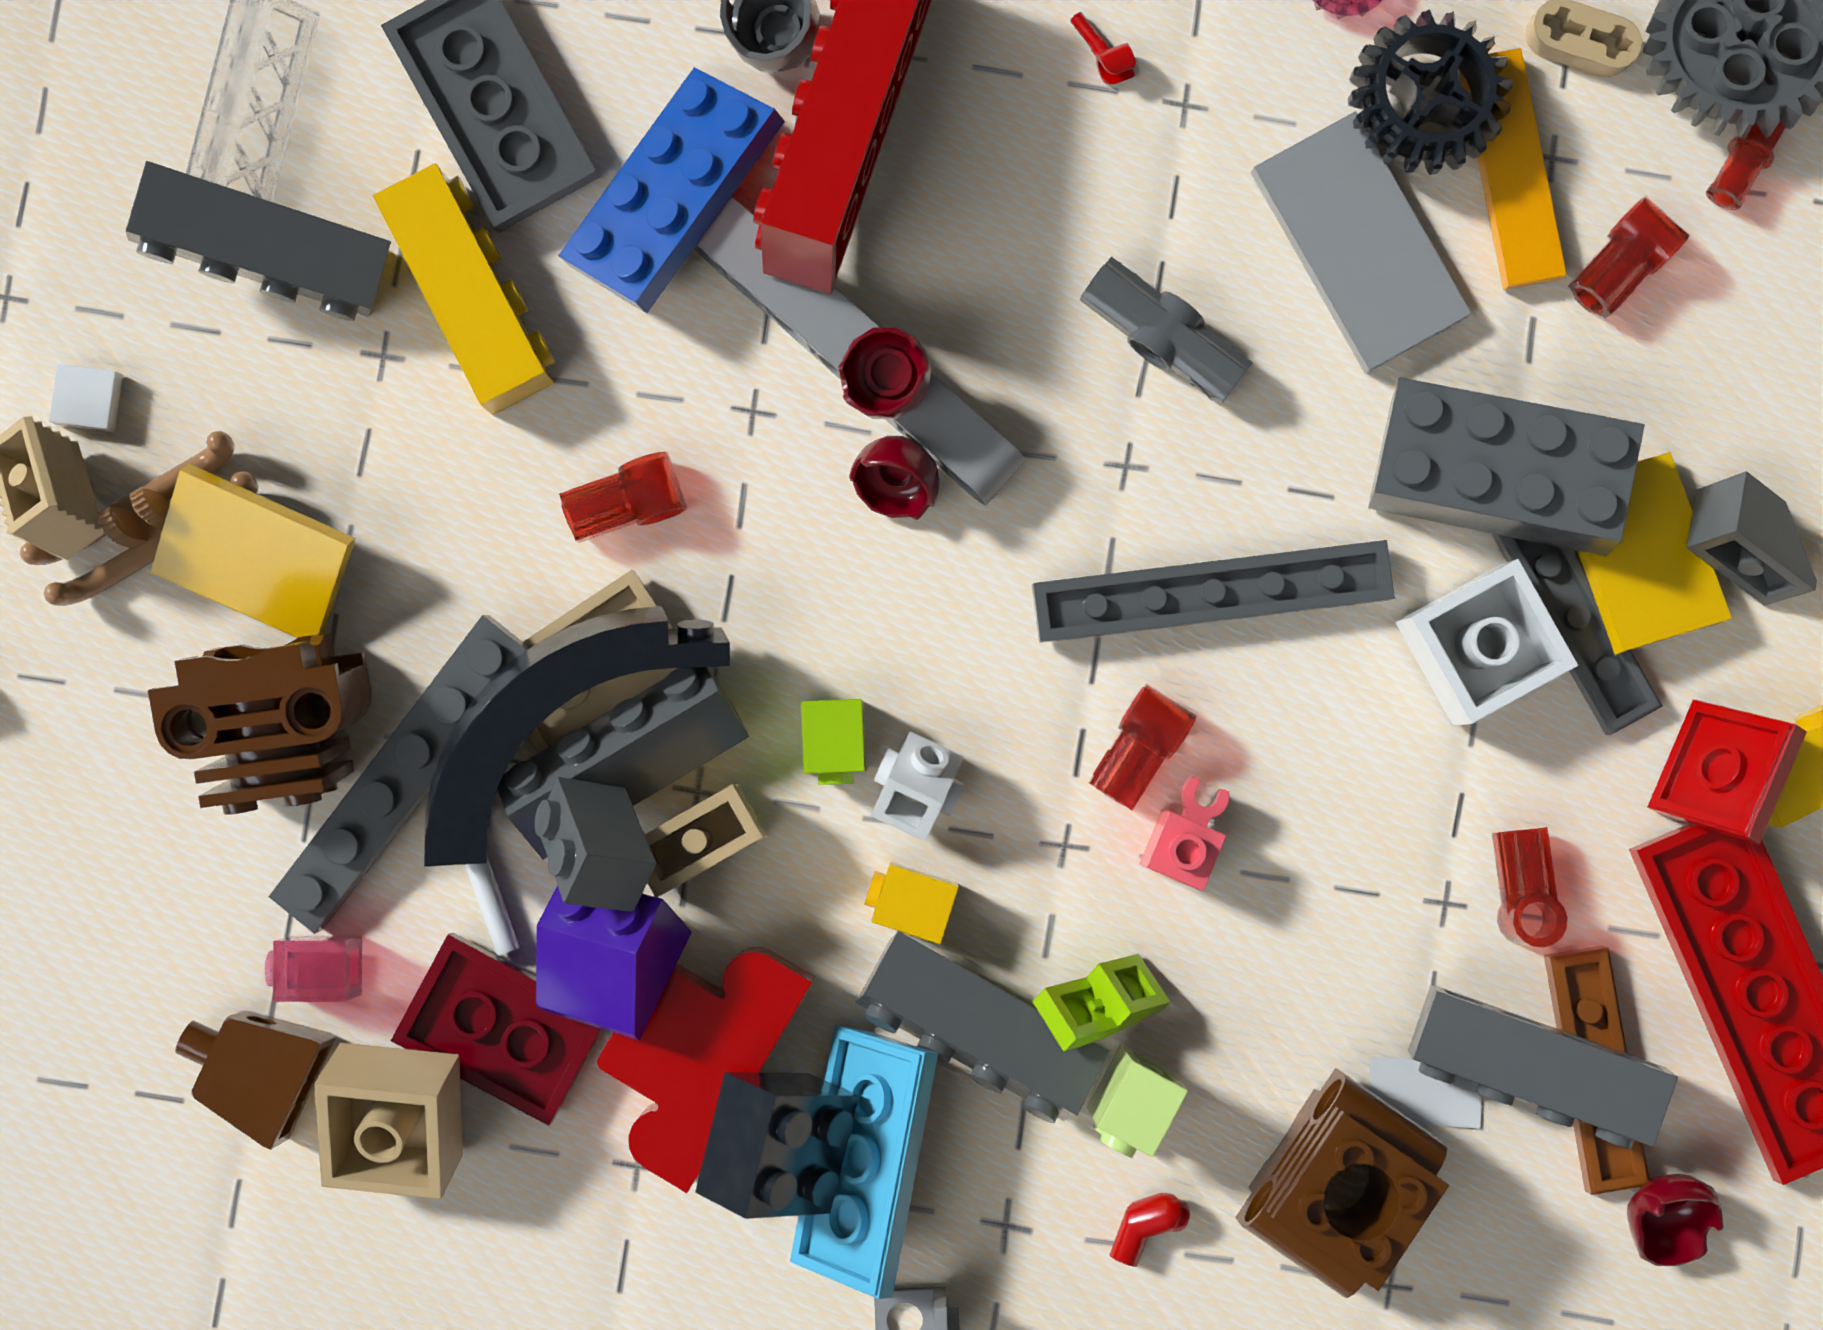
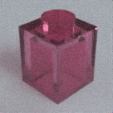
M289 936L274 940L273 950L268 952L265 960V980L269 987H273V1002H346L362 995V936Z

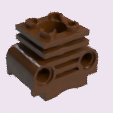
M331 632L301 636L283 646L270 648L253 647L245 644L213 648L204 651L202 657L193 656L174 661L178 685L148 690L155 734L159 744L168 754L179 759H199L225 755L194 771L196 784L227 780L198 796L200 808L222 805L223 814L225 815L258 810V800L283 797L284 806L306 805L322 800L321 794L337 790V783L354 772L353 760L327 762L351 748L349 737L328 738L358 722L366 715L371 705V687L365 652L335 656ZM323 697L328 701L331 711L325 706Z
M1335 1068L1320 1092L1315 1089L1312 1091L1278 1147L1263 1164L1248 1187L1252 1193L1235 1218L1244 1229L1345 1298L1353 1296L1364 1283H1367L1379 1292L1450 1186L1437 1176L1447 1156L1448 1147L1446 1143ZM1352 1164H1367L1369 1168V1183L1364 1195L1353 1206L1341 1211L1324 1210V1192L1329 1180L1338 1171L1346 1169L1345 1167Z

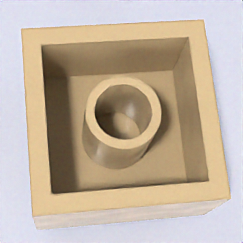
M340 1043L314 1083L321 1187L442 1199L463 1156L459 1054Z

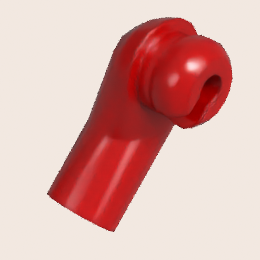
M1158 1193L1132 1202L1125 1210L1109 1256L1128 1266L1137 1267L1149 1237L1170 1232L1171 1230L1179 1232L1187 1227L1190 1220L1188 1204L1170 1193Z

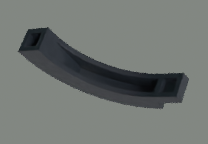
M662 606L627 609L597 616L569 626L540 641L511 661L488 682L469 704L452 730L439 757L430 785L425 814L424 867L487 863V828L491 806L498 785L508 764L522 743L557 708L598 684L624 675L668 668L730 666V642L722 627H714V623L707 620H684L677 623V629H668V619Z

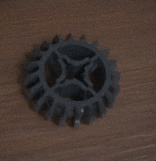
M1430 9L1421 12L1416 24L1405 14L1397 19L1393 25V30L1385 26L1377 31L1373 38L1375 45L1369 44L1363 47L1358 56L1359 62L1362 65L1356 66L1350 74V83L1358 88L1349 95L1348 106L1362 109L1353 120V129L1370 127L1372 130L1365 140L1366 149L1374 148L1380 142L1388 148L1383 154L1382 160L1384 164H1390L1397 155L1405 157L1404 170L1406 173L1414 172L1421 160H1423L1429 175L1437 174L1443 168L1444 161L1452 170H1457L1465 164L1466 155L1471 158H1478L1487 149L1486 141L1495 140L1502 131V125L1498 120L1504 119L1511 108V103L1502 97L1506 96L1512 89L1513 80L1497 75L1507 66L1508 57H1490L1488 52L1495 45V36L1484 38L1481 42L1475 39L1473 35L1477 29L1476 21L1467 23L1463 30L1455 27L1456 18L1454 11L1446 13L1439 24H1436ZM1414 54H1430L1441 57V59L1433 63H1423L1414 58L1406 61L1403 57ZM1457 70L1465 77L1471 93L1460 85L1457 79ZM1437 76H1440V81L1434 89L1437 95L1433 100L1430 99L1423 110L1420 111L1418 109L1419 105L1425 97L1422 91L1426 86L1429 87ZM1386 84L1391 86L1389 93L1400 100L1403 107L1402 118L1398 116L1389 101ZM1426 122H1436L1446 128L1452 124L1459 128L1448 133H1428L1418 130L1419 126Z

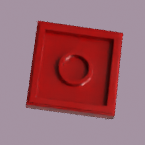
M1693 699L1647 808L1660 815L1760 844L1807 731L1797 724Z

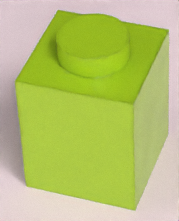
M863 700L801 701L804 774L817 773L818 785L854 784L853 772L866 771Z

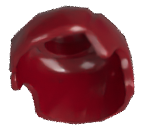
M897 327L871 328L852 340L842 362L838 366L844 393L843 399L848 405L872 419H897L915 410L926 397L931 375L927 353L920 341Z
M887 435L866 445L854 460L849 474V479L853 482L856 494L873 512L892 519L911 517L914 520H919L930 506L933 507L935 505L940 485L937 463L921 444L904 436Z
M1685 1174L1661 1175L1644 1183L1632 1196L1627 1206L1630 1233L1640 1258L1655 1266H1680L1706 1255L1708 1251V1231L1712 1227H1715L1717 1231H1722L1724 1228L1721 1203L1713 1187Z

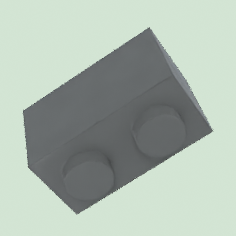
M557 777L548 800L541 801L537 808L535 832L537 836L541 837L548 857L549 872L555 877L564 904L634 911L656 866V861L625 787Z

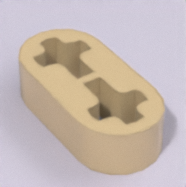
M1572 0L1547 1L1535 12L1526 26L1525 36L1528 46L1536 55L1600 77L1619 75L1637 59L1642 50L1640 30L1632 21ZM1552 18L1561 20L1560 30L1565 32L1559 40L1550 38L1551 28L1547 24ZM1608 36L1617 38L1615 47L1621 51L1614 59L1606 56L1607 46L1602 43Z

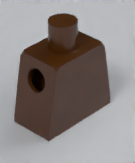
M241 1011L228 1016L219 1032L195 1020L191 1021L182 1032L177 1042L175 1053L203 1066L192 1088L191 1095L193 1098L261 1146L272 1150L290 1138L337 1036L330 1032L259 1013Z

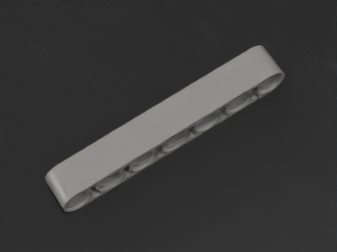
M731 197L694 250L840 379L838 366L842 362L852 340L871 328L879 326L835 287L830 295L763 274L762 251L755 249V239L759 225L753 223L754 215ZM932 373L926 397L915 410L897 419H885L904 437L921 444L934 458L937 466L974 499L986 506L1026 462L1022 454L1006 438Z

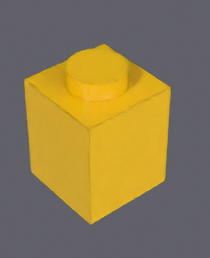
M890 862L886 874L874 871L864 905L875 908L871 920L872 923L941 944L959 886L956 882Z

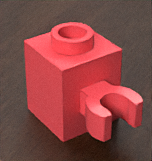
M1190 776L1181 789V802L1184 806L1182 815L1161 810L1139 864L1200 891H1204L1227 836L1207 826L1211 818L1220 815L1226 809L1229 802V791L1219 788L1212 804L1203 807L1195 799V791L1199 786L1200 779Z

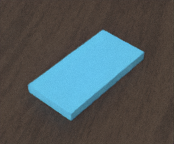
M835 1025L824 1080L859 1095L853 1119V1130L848 1140L839 1176V1187L833 1200L831 1213L798 1216L790 1258L791 1263L877 1299L893 1297L938 1058L937 1052L849 1025Z

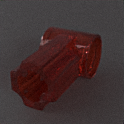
M1644 196L1607 234L1610 240L1570 282L1568 287L1571 289L1574 299L1584 309L1606 319L1621 306L1648 274L1653 275L1683 246L1690 237V234L1652 200Z
M657 452L636 458L618 468L619 473L559 493L561 507L575 541L581 543L637 523V526L654 524L686 511L687 505L668 452Z
M1146 683L1124 714L1118 725V729L1121 730L1104 754L1088 784L1132 811L1165 758L1169 760L1178 750L1191 730L1197 715Z
M1548 827L1492 833L1501 906L1497 917L1500 932L1507 940L1516 945L1543 948L1554 945L1563 937L1567 929L1568 917L1564 906L1558 901ZM1531 903L1541 910L1543 916V924L1540 930L1532 936L1528 935L1521 925V914L1524 908Z

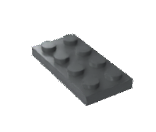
M425 0L381 25L483 211L497 233L504 231L600 178L501 0Z

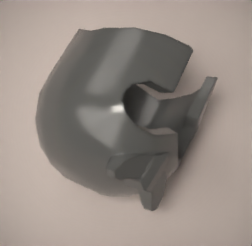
M721 0L720 19L724 33L731 46L745 63L759 71L777 73L797 68L811 56L815 37L821 23V14L816 0H734L733 5L729 0Z

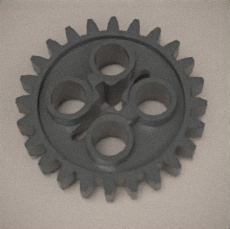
M1659 0L1645 31L1650 36L1643 48V53L1653 56L1646 73L1651 76H1664L1656 90L1658 96L1673 92L1678 96L1671 109L1673 113L1682 111L1688 106L1695 110L1691 121L1692 126L1696 127L1706 117L1714 119L1715 135L1720 136L1727 124L1730 123L1736 125L1739 138L1745 139L1753 125L1757 124L1764 136L1768 137L1771 136L1779 122L1788 129H1792L1802 114L1810 117L1822 102L1823 0ZM1749 8H1753V9L1757 10V11L1760 12V13H1757V12H1755V11H1752V10L1749 9ZM1697 33L1707 35L1709 38L1699 36ZM1780 53H1783L1792 59L1785 58ZM1727 78H1732L1738 81L1741 85H1736L1730 82Z

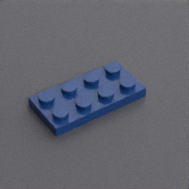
M694 67L558 256L571 268L647 314L785 123L784 119L775 108Z

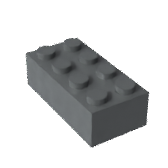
M1399 377L1391 399L1368 509L1607 557L1622 540L1645 424Z

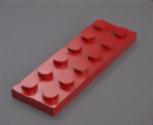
M1689 823L1630 848L1629 852L1773 1181L1785 1185L1823 1169V977L1763 840H1761L1760 844H1756Z

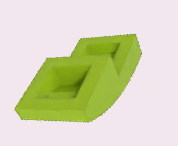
M1135 954L1099 963L1085 978L1045 987L1032 1002L1063 1052L1124 1030L1165 1009L1170 1000L1141 956Z

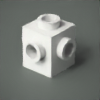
M910 731L900 753L888 748L874 781L884 787L871 813V817L926 841L939 812L950 816L965 783L954 778L964 756Z

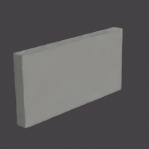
M1354 111L1254 166L1251 175L1366 374L1466 319L1472 313L1388 166L1383 163L1382 156L1377 147L1366 149L1365 140L1369 136L1366 128L1353 129V120L1357 115V112Z

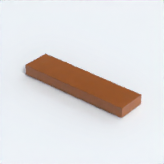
M1596 946L1544 955L1556 1028L1627 1053L1609 947ZM1574 1119L1573 1126L1584 1190L1587 1193L1595 1195L1638 1188L1649 1180L1643 1143L1635 1140L1632 1149L1612 1144L1595 1135L1597 1126Z

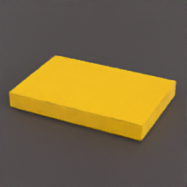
M1671 452L1637 461L1621 543L1607 557L1578 551L1615 655L1732 619L1714 568L1686 548L1693 511Z
M188 464L179 471L150 573L296 638L322 634L325 632L356 538Z

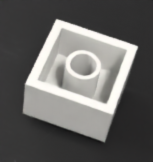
M1519 559L1496 566L1395 622L1452 725L1473 724L1578 666Z

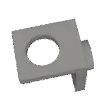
M945 1287L894 1289L892 1298L877 1299L874 1297L875 1330H891L887 1317L890 1310L900 1303L913 1304L920 1310L923 1322L919 1330H960L959 1308H947Z

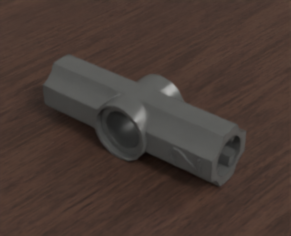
M1112 256L1099 269L1080 297L1082 303L1128 336L1127 342L1142 358L1161 370L1169 371L1172 369L1219 406L1253 364L1252 361L1206 328L1203 317L1189 303L1171 292H1158L1140 276L1130 271Z

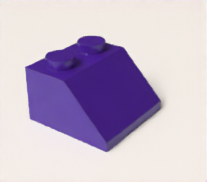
M557 885L537 923L536 1006L543 1011L640 1041L692 931L661 898L642 893L632 912L564 904Z

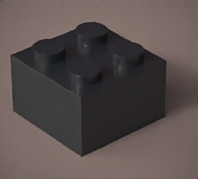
M725 1072L695 1193L745 1219L830 1214L833 1200L839 1187V1176L848 1140L853 1130V1119L859 1095L809 1073Z

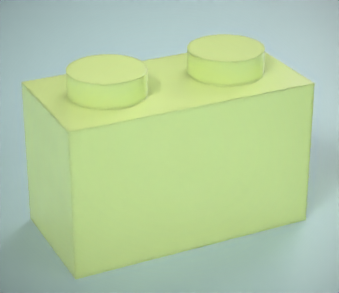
M1120 1044L1087 1108L1096 1124L1094 1129L1102 1134L1100 1140L1130 1158H1133L1136 1150L1153 1158L1188 1090L1173 1072Z

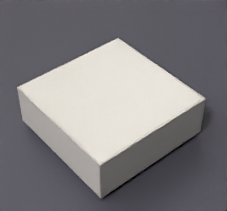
M57 364L49 422L60 426L115 432L123 375L111 370Z

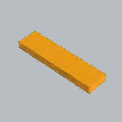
M1517 48L1490 53L1491 58L1498 56L1508 57L1507 66L1497 76L1513 80L1512 89L1506 96L1502 97L1511 103L1510 112L1504 119L1498 120L1502 125V131L1495 140L1486 141L1487 149L1477 158L1503 290L1559 281L1567 276L1522 49ZM1460 72L1463 88L1471 93L1465 77Z

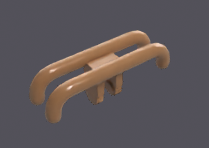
M223 431L211 432L207 437V447L96 513L97 521L104 530V534L88 546L108 535V538L113 542L129 547V549L76 579L48 584L43 593L45 600L54 606H69L80 603L98 595L152 563L170 506L167 499L173 495L180 469L191 464L209 473H213L231 458L235 450L232 438ZM237 472L230 481L254 493L258 491L259 486L255 477L248 472ZM25 543L20 549L21 559L30 565H47L63 560L29 543Z

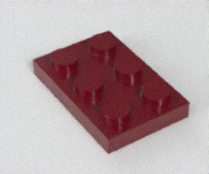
M452 932L447 934L390 1041L404 1049L459 1054L460 1079L550 1126L555 1120L602 1029L541 1010L536 1006V976Z

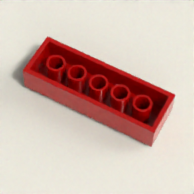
M830 0V9L834 10L835 13L830 28L821 25L816 34L811 53V62L817 64L812 79L810 81L802 78L794 97L792 115L798 117L793 133L791 135L783 132L775 150L773 169L779 170L773 189L762 188L754 211L753 223L759 225L755 239V249L762 251L763 274L830 295L832 294L932 0Z

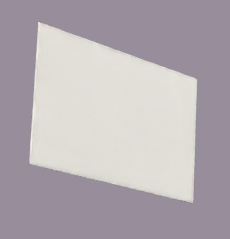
M1371 1056L1369 1091L1418 1125L1481 1129L1482 1095L1477 1093L1479 1083L1456 1075L1454 1083L1449 1084L1420 1073L1418 1069L1421 1062L1413 1059Z

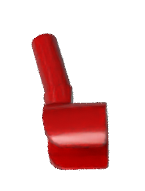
M1082 12L1076 13L1070 19L1071 24L1095 55L1100 78L1105 84L1114 85L1135 77L1133 68L1136 66V60L1128 43L1109 49L1105 40L1101 38Z

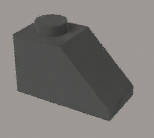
M1747 471L1696 490L1687 549L1764 606L1816 591L1817 579L1785 500Z

